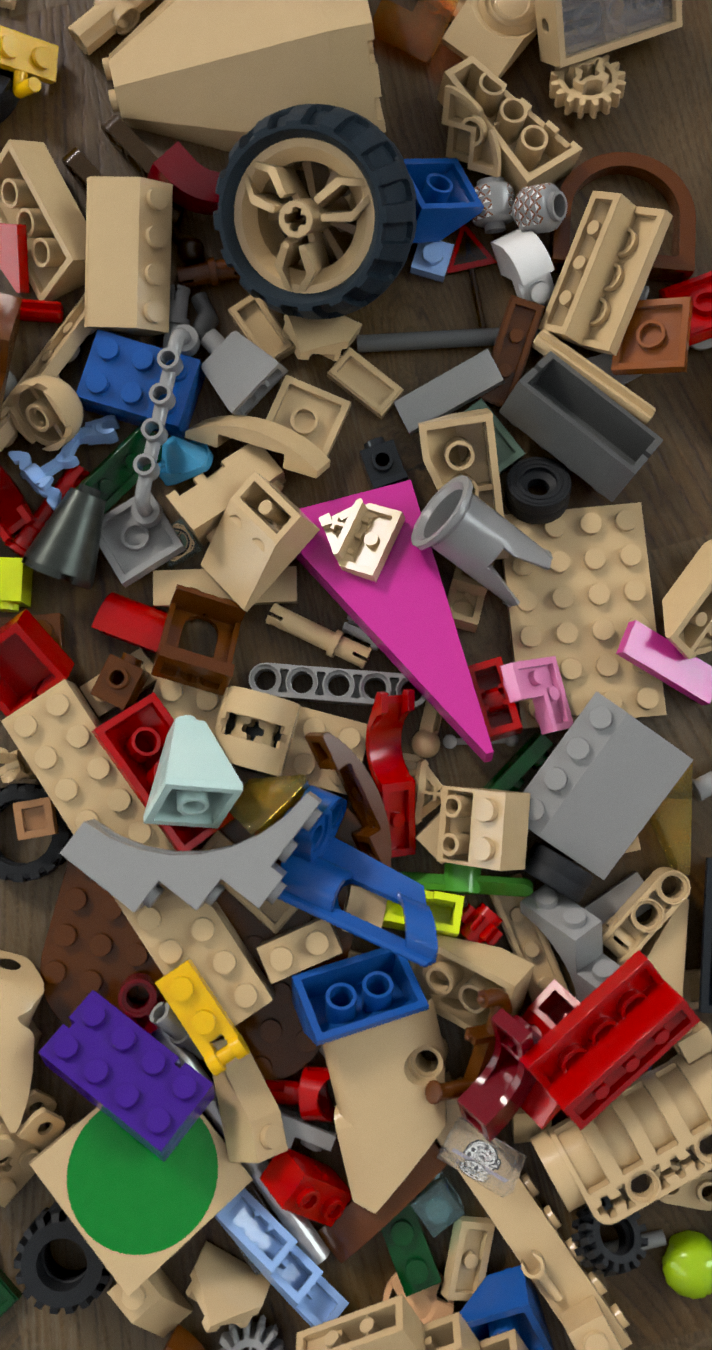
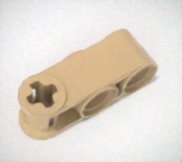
M670 867L657 868L627 899L620 909L602 924L603 945L617 957V963L620 966L638 950L641 951L646 942L661 928L678 907L687 900L690 895L691 885L686 875ZM674 876L677 881L675 891L664 895L661 888L662 882L665 878ZM643 904H649L652 909L650 918L645 922H638L636 919L637 909ZM614 936L623 942L622 946L614 939Z

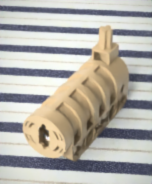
M698 1022L674 1045L678 1055L654 1070H649L642 1074L585 1128L580 1130L568 1117L529 1138L568 1212L586 1203L597 1221L612 1225L712 1169V1153L704 1154L699 1148L700 1142L712 1135V1034L708 1026L703 1022ZM689 1149L697 1156V1161L694 1162L690 1158ZM675 1157L680 1160V1169L677 1171L670 1167V1160ZM656 1168L660 1170L661 1175L664 1177L661 1181L653 1171ZM642 1174L650 1176V1186L646 1191L638 1193L631 1190V1181ZM623 1188L630 1199L625 1201L619 1189ZM608 1196L613 1207L605 1210L601 1206L602 1201L600 1199Z

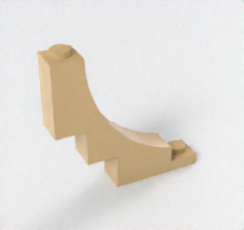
M402 1294L297 1332L296 1350H528L515 1329L479 1341L460 1312L423 1324Z

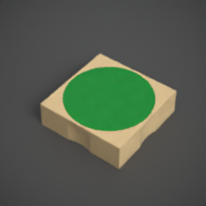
M97 1107L80 1122L72 1125L29 1162V1165L128 1297L253 1180L241 1163L229 1162L225 1142L203 1114L200 1115L165 1162Z

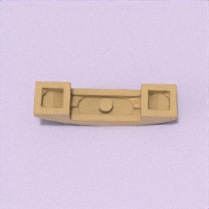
M245 415L217 416L203 420L185 431V438L216 448L232 438L284 454L283 469L312 478L319 477L330 467L331 460L305 437L278 423L258 417Z

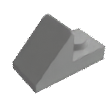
M277 1104L281 1112L287 1147L291 1149L296 1137L301 1139L300 1143L310 1150L321 1152L323 1148L331 1152L337 1135L334 1125L324 1121L302 1120L300 1111L283 1104Z

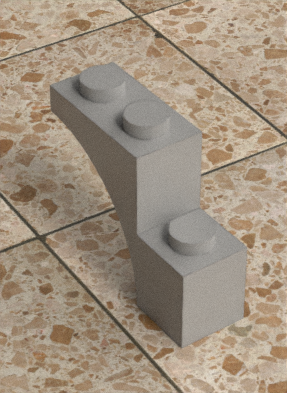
M545 884L520 901L521 913L542 931L560 955L570 974L577 1000L580 1003L620 967L619 964L603 954L602 920L571 899Z

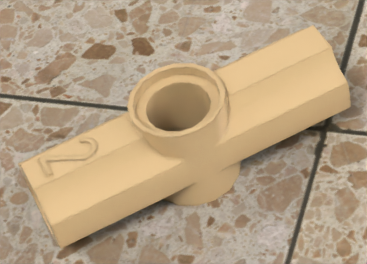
M95 0L94 7L68 27L69 34L85 55H91L116 33L120 35L130 33L138 24L140 13L156 0Z

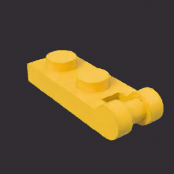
M190 958L155 982L204 1057V1061L213 1075L218 1076L227 1069L226 1064L235 1058L241 1060L250 1053L244 1039ZM222 1034L227 1041V1045L217 1051L212 1040Z

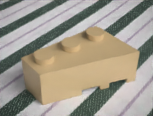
M247 444L223 459L220 463L222 467L208 478L204 473L196 476L193 479L196 486L179 496L174 490L166 495L177 515L202 546L207 542H211L230 499L254 471L275 485L280 491L283 489L284 486L282 484L286 481L284 471L265 448Z

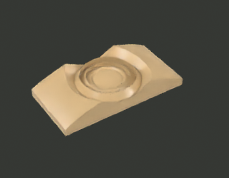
M467 0L444 34L442 44L464 60L473 55L497 77L501 78L537 34L535 0Z

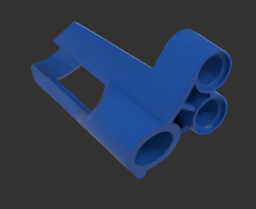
M314 785L309 786L302 798L311 791L323 800L317 808L322 812V815L309 832L302 827L293 840L299 845L285 863L281 862L280 867L287 871L281 881L287 886L277 899L424 968L436 963L438 953L437 932L432 911L426 904L424 885L335 838L346 813L347 800ZM291 807L283 817H285L294 807ZM355 884L401 905L405 920V939L343 911L338 902L340 890L346 885Z

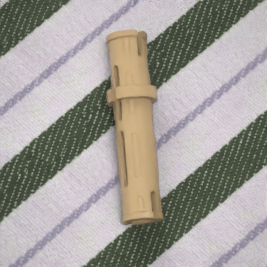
M276 602L271 607L270 612L283 619L274 615H267L266 624L272 625L325 650L326 655L331 658L336 655L362 670L366 666L368 660L356 655L355 652L368 658L373 648L366 647L345 637L344 632L339 629L334 632L280 606Z

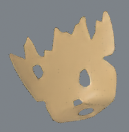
M0 950V959L14 960L21 966L16 970L0 967V1116L9 1132L14 1133L17 1132L27 1106L33 1075L34 1057L33 1032L20 1023L18 1017L28 1012L33 1004L44 993V982L37 968L28 958Z

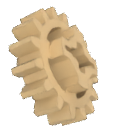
M605 55L602 58L595 56L563 68L555 66V71H551L549 97L555 99L554 106L556 108L565 106L564 114L566 115L574 111L577 112L578 119H582L584 113H589L592 119H596L598 111L608 115L610 107L617 108L619 106L620 98H623L626 73L625 71H619V62L609 63V55Z

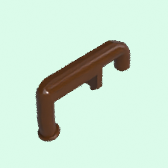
M490 988L478 992L477 1002L480 1007L484 1009L491 1008L486 1024L466 1028L464 1038L466 1041H471L474 1049L464 1078L440 1083L437 1080L429 1081L425 1088V1097L430 1104L435 1105L440 1101L459 1098L484 1071L495 1048V1036L491 1018L501 1008L508 1014H512V1003L507 992L500 988Z

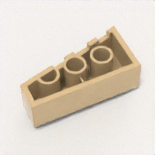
M473 55L444 71L437 100L443 106L445 86L451 85L469 94L483 108L484 114L492 128L495 129L500 145L501 177H504L505 182L510 183L514 187L515 199L518 192L524 187L544 183L554 184L572 172L583 148L575 141L567 142L558 134L560 129L550 120L546 123L531 111L532 105L523 97L518 99L506 90L507 84Z

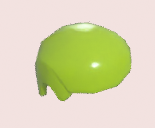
M691 1230L674 1234L670 1237L668 1248L661 1258L666 1283L678 1295L687 1298L700 1299L705 1298L706 1295H711L712 1241L703 1233Z

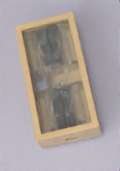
M535 0L540 61L558 68H563L682 27V0Z

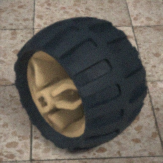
M326 104L296 105L272 113L260 120L254 128L237 141L229 152L230 161L227 167L220 172L215 192L219 194L218 210L213 212L214 229L220 231L224 249L221 250L223 259L229 268H235L240 275V285L251 296L264 300L269 308L277 312L311 320L331 319L350 314L367 306L383 294L404 267L415 238L417 226L416 192L413 179H411L404 163V158L395 144L375 124L363 116L345 108ZM301 166L304 169L310 198L296 173V170ZM349 189L356 204L354 209H350L348 201L342 196ZM286 197H292L293 201L286 199ZM323 233L338 260L333 264L329 263Z

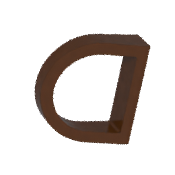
M611 152L595 156L583 162L568 175L560 188V191L564 193L567 199V214L557 230L550 232L549 256L555 269L552 273L561 272L571 247L569 243L573 199L590 182L604 176L617 174L637 177L651 184L665 198L673 215L672 256L657 255L647 281L680 283L691 277L695 271L696 211L688 188L674 171L656 159L642 154Z

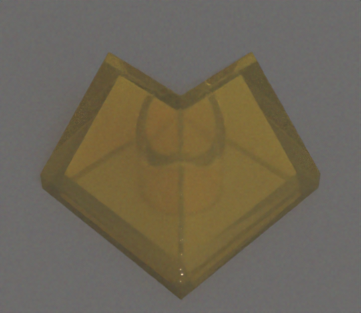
M304 775L249 779L243 785V792L229 812L253 837L271 827L303 796L309 787V780Z

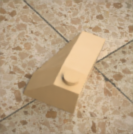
M488 408L451 413L418 423L422 459L437 490L439 491L442 486L457 476H467L472 480V493L504 517L493 413ZM503 549L495 560L509 558L508 552Z

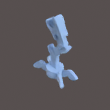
M107 415L85 422V426L80 428L77 435L62 447L60 453L41 467L36 463H32L28 452L10 451L8 455L15 465H19L21 478L26 479L37 494L47 498L48 505L55 510L62 500V493L60 489L51 486L54 481L53 475L62 469H70L80 465L77 456H74L79 445L113 444L118 442L119 437L115 430L120 429V425L115 415Z

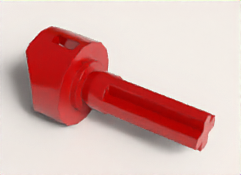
M306 1066L299 1082L265 1080L277 1104H298L302 1120L332 1122L334 1120L335 1108L329 1097L327 1087L328 1080L330 1079L328 1067Z

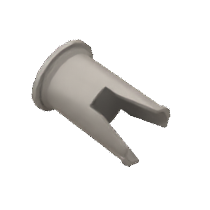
M464 475L457 476L442 486L421 512L411 535L412 545L420 550L432 547L501 599L504 605L509 608L519 605V600L508 588L491 563L504 549L513 557L549 570L553 559L552 554L473 494V484L469 477Z

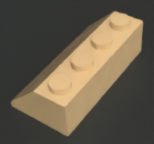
M9 139L0 153V223L26 224L29 283L38 300L53 301L85 285L86 220L44 142Z
M90 176L87 178L84 328L146 337L169 333L173 184L144 177Z

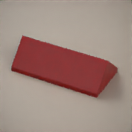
M154 692L92 731L145 808L166 736L174 722V719ZM233 805L219 828L158 826L176 851H190L239 816L240 812Z

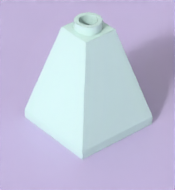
M191 715L179 716L174 720L166 736L143 816L144 824L219 828L243 792V784L206 721L197 720Z

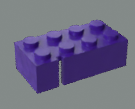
M92 990L70 1015L69 1019L72 1026L68 1028L63 1024L38 1053L49 1069L165 1162L214 1099V1085L186 1062L181 1067L180 1058Z

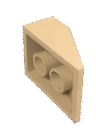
M437 934L438 953L436 963L424 968L408 960L423 994L432 996L436 1014L465 1030L467 1027L486 1024L491 1008L484 1009L480 1007L477 1002L480 990L490 988L504 990L508 993L512 1003L511 1016H520L534 969V964L503 948Z

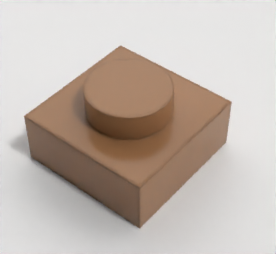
M50 797L12 803L18 841L59 834L55 805Z

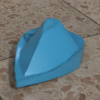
M173 435L162 445V460L158 463L160 466L159 477L166 486L176 485L208 471L212 465L214 455L206 444L194 440L186 441Z

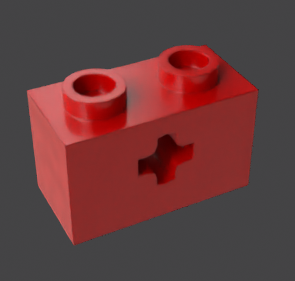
M501 656L468 666L491 742L521 734L523 730L515 702L510 703L503 685V675L500 666L504 664Z
M289 1148L288 1151L274 1156L259 1177L281 1209L332 1227L343 1214L345 1207L352 1199L350 1189L331 1166Z

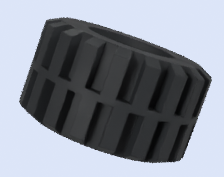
M56 1201L50 1208L46 1207L40 1212L19 1241L16 1251L19 1253L14 1259V1268L20 1269L15 1278L17 1285L24 1284L26 1286L22 1292L25 1298L28 1300L33 1296L37 1300L34 1306L41 1310L44 1305L50 1307L49 1313L58 1314L61 1308H65L66 1314L75 1313L78 1306L83 1310L90 1306L94 1298L97 1299L101 1295L111 1277V1273ZM66 1238L76 1242L86 1255L87 1267L81 1270H67L59 1266L52 1257L50 1241Z

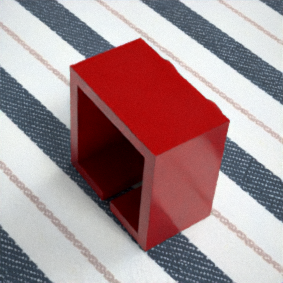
M24 609L0 628V710L6 717L62 680H67L75 665L71 658L27 609Z

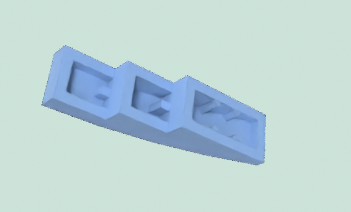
M245 1188L215 1216L216 1220L262 1275L311 1327L338 1318L347 1307L349 1302L322 1276L324 1272L296 1245L298 1241Z

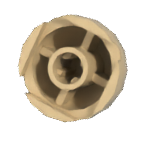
M52 375L34 376L24 380L10 392L9 398L13 396V406L9 408L10 416L17 430L31 444L38 441L46 446L42 450L56 451L66 445L80 431L84 417L82 403L74 389L61 378Z

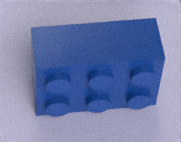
M98 329L76 391L84 410L103 416L115 415L117 420L137 426L146 419L151 418L154 403L149 397V390L160 381L162 369L157 362V355L163 348ZM181 354L180 358L183 361L184 367L182 372L175 378L173 394L175 395L176 403L168 411L165 428L168 435H174L185 440V431L188 430L206 375L201 369L202 363L200 359ZM174 359L169 360L166 365L172 364ZM167 394L161 395L158 400H163Z

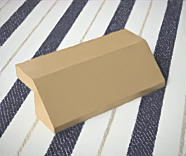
M593 190L538 329L541 331L547 330L555 337L585 349L616 356L673 215L666 209L636 206L622 193Z

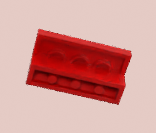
M638 950L519 1060L547 1090L565 1114L582 1130L700 1022V1019L686 1000L662 978L650 960Z

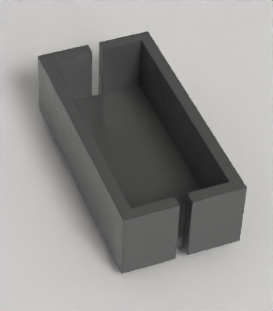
M552 351L544 356L534 368L517 382L499 410V413L507 418L513 426L522 430L537 442L542 449L547 450L561 461L567 469L576 473L591 485L597 493L603 495L611 502L615 500L663 442L661 437Z

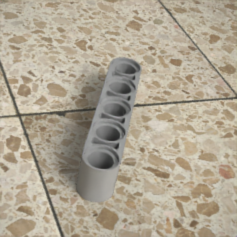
M260 663L253 667L248 677L252 690L287 700L373 707L375 700L368 697L365 693L364 688L368 682L377 680L383 683L388 696L401 695V688L405 684L411 683L402 673L279 663ZM268 671L274 673L276 676L275 685L269 690L259 689L257 686L258 676ZM302 674L308 675L313 680L311 689L306 693H298L293 689L294 679ZM341 677L347 680L349 683L347 693L342 696H335L330 693L328 686L332 679ZM422 694L421 698L415 702V709L422 706L426 700Z

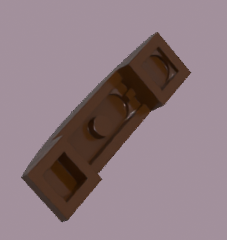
M310 732L306 734V741L319 768L336 770L362 825L360 829L351 834L357 849L390 867L392 856L390 827L383 801L369 772L349 747L329 732Z
M434 1141L417 1165L376 1214L353 1202L352 1199L332 1227L323 1225L317 1233L342 1264L401 1212L451 1161L440 1145Z

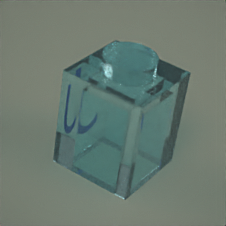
M442 1172L410 1202L411 1207L433 1237H436L465 1214L461 1198Z

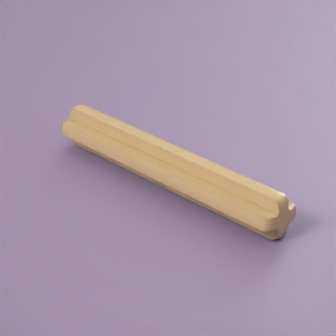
M542 330L538 333L532 344L535 350L544 356L552 351L644 425L648 424L656 412L655 407L547 330Z

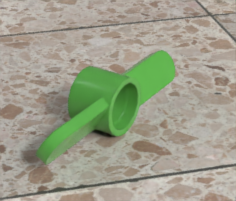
M445 862L444 874L400 872L424 885L425 890H440L455 894H486L527 897L533 893V883L529 879L481 875V868Z

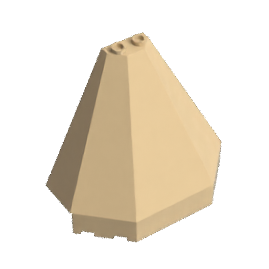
M164 0L109 54V57L102 58L107 81L112 80L114 89L108 90L113 112L120 111L121 118L128 127L230 152L237 141L266 116L296 105L326 104L355 112L375 124L383 133H386L385 120L379 97H382L378 64L374 57L372 40H375L368 0Z

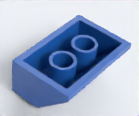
M384 948L291 976L293 1005L304 1033L317 1046L429 1009V1004L408 960Z

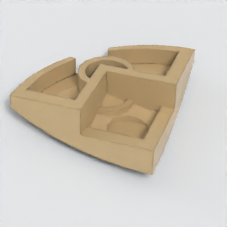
M446 85L441 123L449 126L446 157L457 158L458 161L468 163L467 169L494 177L501 176L500 145L495 129L492 128L483 112V108L463 90Z

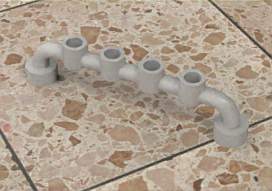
M187 324L178 325L171 331L167 347L160 350L157 355V362L162 372L159 383L154 384L149 390V397L154 403L152 417L146 419L141 426V432L146 438L144 453L138 455L133 462V468L139 476L131 514L139 525L146 528L158 525L163 518V509L156 499L150 497L152 482L160 475V466L157 463L160 446L168 439V432L165 428L167 414L176 403V398L173 394L175 378L182 372L184 367L180 356L181 354L193 356L198 352L201 345L196 330ZM174 359L172 364L166 365L169 360ZM167 394L163 400H158L161 395ZM154 429H159L156 435L150 436ZM151 464L149 470L142 471L145 465Z

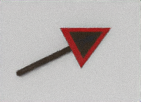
M464 224L460 228L446 276L469 271L479 328H486L475 269L498 265V263Z

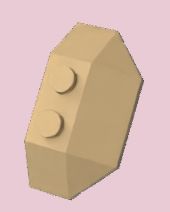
M712 539L701 546L662 600L665 637L688 659L712 651Z

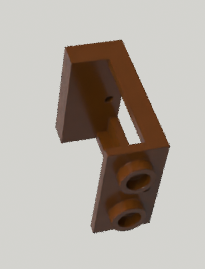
M177 584L168 608L151 675L223 696L233 676L235 665L232 664L240 625L246 611L231 599L220 598L201 592L196 588ZM193 619H202L209 622L215 628L217 642L213 658L178 648L182 629L186 622Z

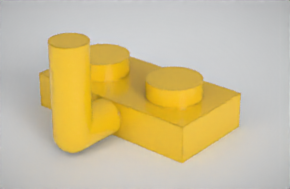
M0 25V68L14 72L12 89L14 96L21 99L41 90V82L49 85L55 83L59 46Z

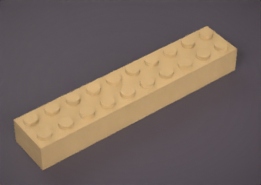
M64 679L1 720L73 835L84 821L95 819L123 837L147 846L176 851L157 824H144L143 816L146 808L92 733L93 729L101 725V722L75 683ZM162 883L160 886L164 889V892L151 908L144 905L138 911L133 912L114 897L162 974L165 976L190 958L234 1026L273 1001L276 995L275 990L217 901L212 906L204 903L196 911Z

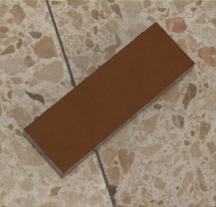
M514 295L509 297L491 352V356L505 383L476 399L477 401L482 398L486 404L498 408L503 406L522 377L545 306Z

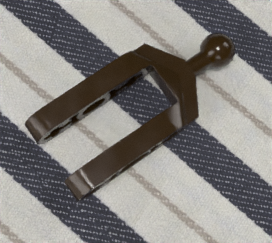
M114 114L101 125L104 134L142 177L147 178L152 164L158 158L118 115ZM76 147L62 158V162L67 170L86 192L88 177L103 176ZM172 202L171 239L178 246V256L188 265L199 263L204 257V245L200 239L195 236H187L179 228L184 208Z

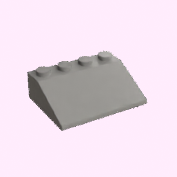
M596 691L523 791L531 793L528 829L605 880L693 762V759Z

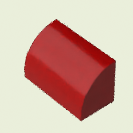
M112 592L101 604L91 627L102 634L156 654L167 612Z

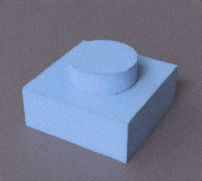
M443 241L418 243L410 273L444 282L454 244Z

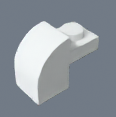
M518 228L492 241L491 245L502 276L512 280L517 297L546 307L554 290V283L550 272L555 269L548 251L539 237L533 231L522 232Z

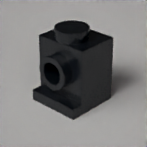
M383 437L371 439L364 444L365 449L359 451V460L370 490L408 480L407 472L404 470L393 439L385 442ZM385 457L389 460L388 465L383 467L376 463V460Z

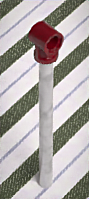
M144 973L129 975L122 982L118 994V1004L121 1010L132 1021L180 1058L181 1067L186 1062L212 1082L194 1054L185 1047L179 1048L170 1041L169 1035L150 1021V1014L153 1008L160 1002H167L158 990L155 981ZM141 986L148 991L149 997L145 1002L136 1004L129 1000L127 992L132 987ZM214 1085L215 1097L204 1112L225 1140ZM265 1160L260 1163H241L286 1230L298 1241L296 1243L297 1246L316 1265L322 1263L328 1257L330 1250L308 1218L281 1209L259 1179L269 1165V1162Z

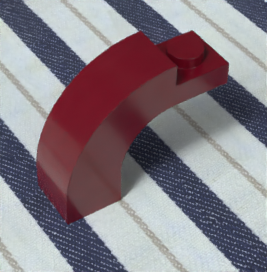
M179 141L152 164L147 178L173 184L172 202L184 209L204 215H213V212L218 210L219 194H216L215 189L220 172L209 170L200 165Z
M502 1008L491 1018L495 1036V1048L492 1057L477 1080L457 1099L462 1117L489 1142L509 1123L531 1092L537 1079L519 1059L542 1038L531 1029L523 1018L518 1015L512 1017Z

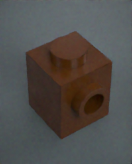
M123 652L121 658L110 654L90 694L122 710H126L136 703L150 673L141 668L144 663L143 661Z

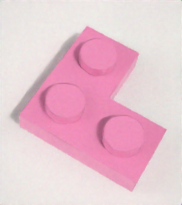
M556 656L512 662L500 666L503 675V685L510 703L532 699L535 708V718L540 726L542 735L569 729L574 722Z

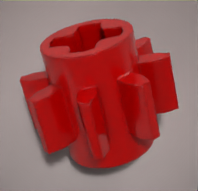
M483 902L476 909L468 904L462 911L461 921L464 924L460 927L459 932L469 941L481 944L486 942L488 945L494 946L504 935L497 929L503 920Z

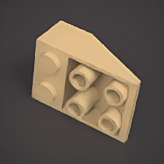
M254 471L230 499L200 565L244 611L248 612L320 529L275 485Z

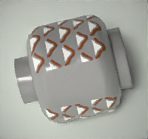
M501 176L486 177L478 180L474 190L484 208L482 213L471 220L476 227L484 228L486 234L505 231V225L513 221L514 187L510 183L505 182L504 177Z
M552 183L524 187L518 192L512 206L513 220L522 232L533 231L535 234L555 231L566 217L567 199L564 193Z

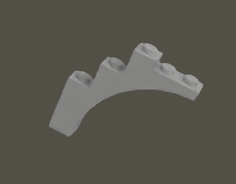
M310 791L285 817L264 832L237 844L200 851H174L147 846L123 837L99 821L92 819L82 823L60 854L133 912L138 911L144 905L148 908L154 905L164 892V889L160 886L161 883L196 911L204 903L212 906L226 888L221 884L222 880L257 908H260L266 900L273 904L287 885L281 880L287 871L275 862L279 859L285 863L299 845L293 840L302 827L309 832L322 815V812L317 808L323 800Z

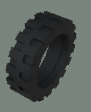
M30 783L9 784L4 788H0V814L12 803L49 796L42 785ZM56 807L59 834L52 835V841L47 851L40 858L29 863L14 862L6 858L0 851V879L13 882L36 880L53 873L59 865L65 862L66 858L60 852L72 838L73 833Z

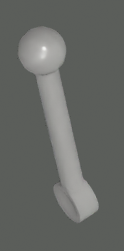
M451 734L446 735L443 739V745L447 749H453L456 745H468L462 738H456ZM514 735L493 741L491 744L506 743L508 746L513 747L518 744L519 737Z

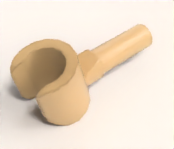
M532 1250L534 1257L540 1264L536 1269L531 1270L526 1267L521 1259L523 1274L530 1279H537L556 1303L560 1302L563 1296L548 1277L541 1253Z

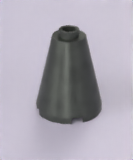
M80 483L78 490L70 487L25 552L21 562L34 570L56 579L73 580L71 583L73 585L92 589L106 501L99 499L101 491Z

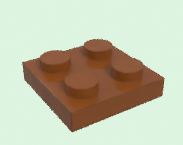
M691 296L639 300L617 355H612V373L614 375L687 372L693 307Z

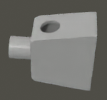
M212 329L201 340V345L210 353V356L202 363L201 369L227 409L234 415L246 416L289 371L276 359L236 330L231 332L225 339L216 329Z

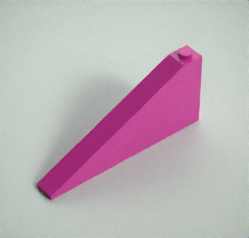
M411 480L300 508L320 530L296 556L297 560L484 763L492 761L494 751L432 548L420 550L412 545L411 535L421 511ZM359 498L362 499L365 505L372 503L403 512L405 521L376 582L341 569L333 555L331 545L319 517L327 513L333 516L354 506L355 500Z

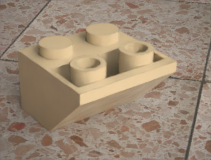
M442 786L437 861L496 871L524 870L531 793Z

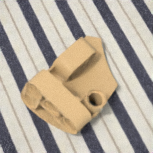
M424 994L429 1004L428 1010L322 1044L336 1101L334 1123L353 1202L374 1214L377 1213L405 1180L447 1123L446 1101H440L434 1105L430 1104L425 1097V1088L429 1081L446 1082L445 1061L448 1055V1045L441 1036L431 995ZM429 1050L433 1052L438 1060H426L422 1056L421 1051Z

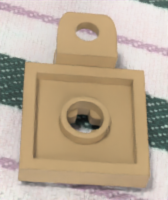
M37 1088L29 1091L27 1106L17 1132L10 1133L0 1116V1160L8 1157L5 1162L0 1164V1206L4 1208L35 1174L29 1162L55 1141L65 1127L63 1117L53 1113L57 1106L55 1098ZM34 1103H43L38 1110H29ZM50 1122L51 1125L49 1126V1128L46 1129L44 1123Z

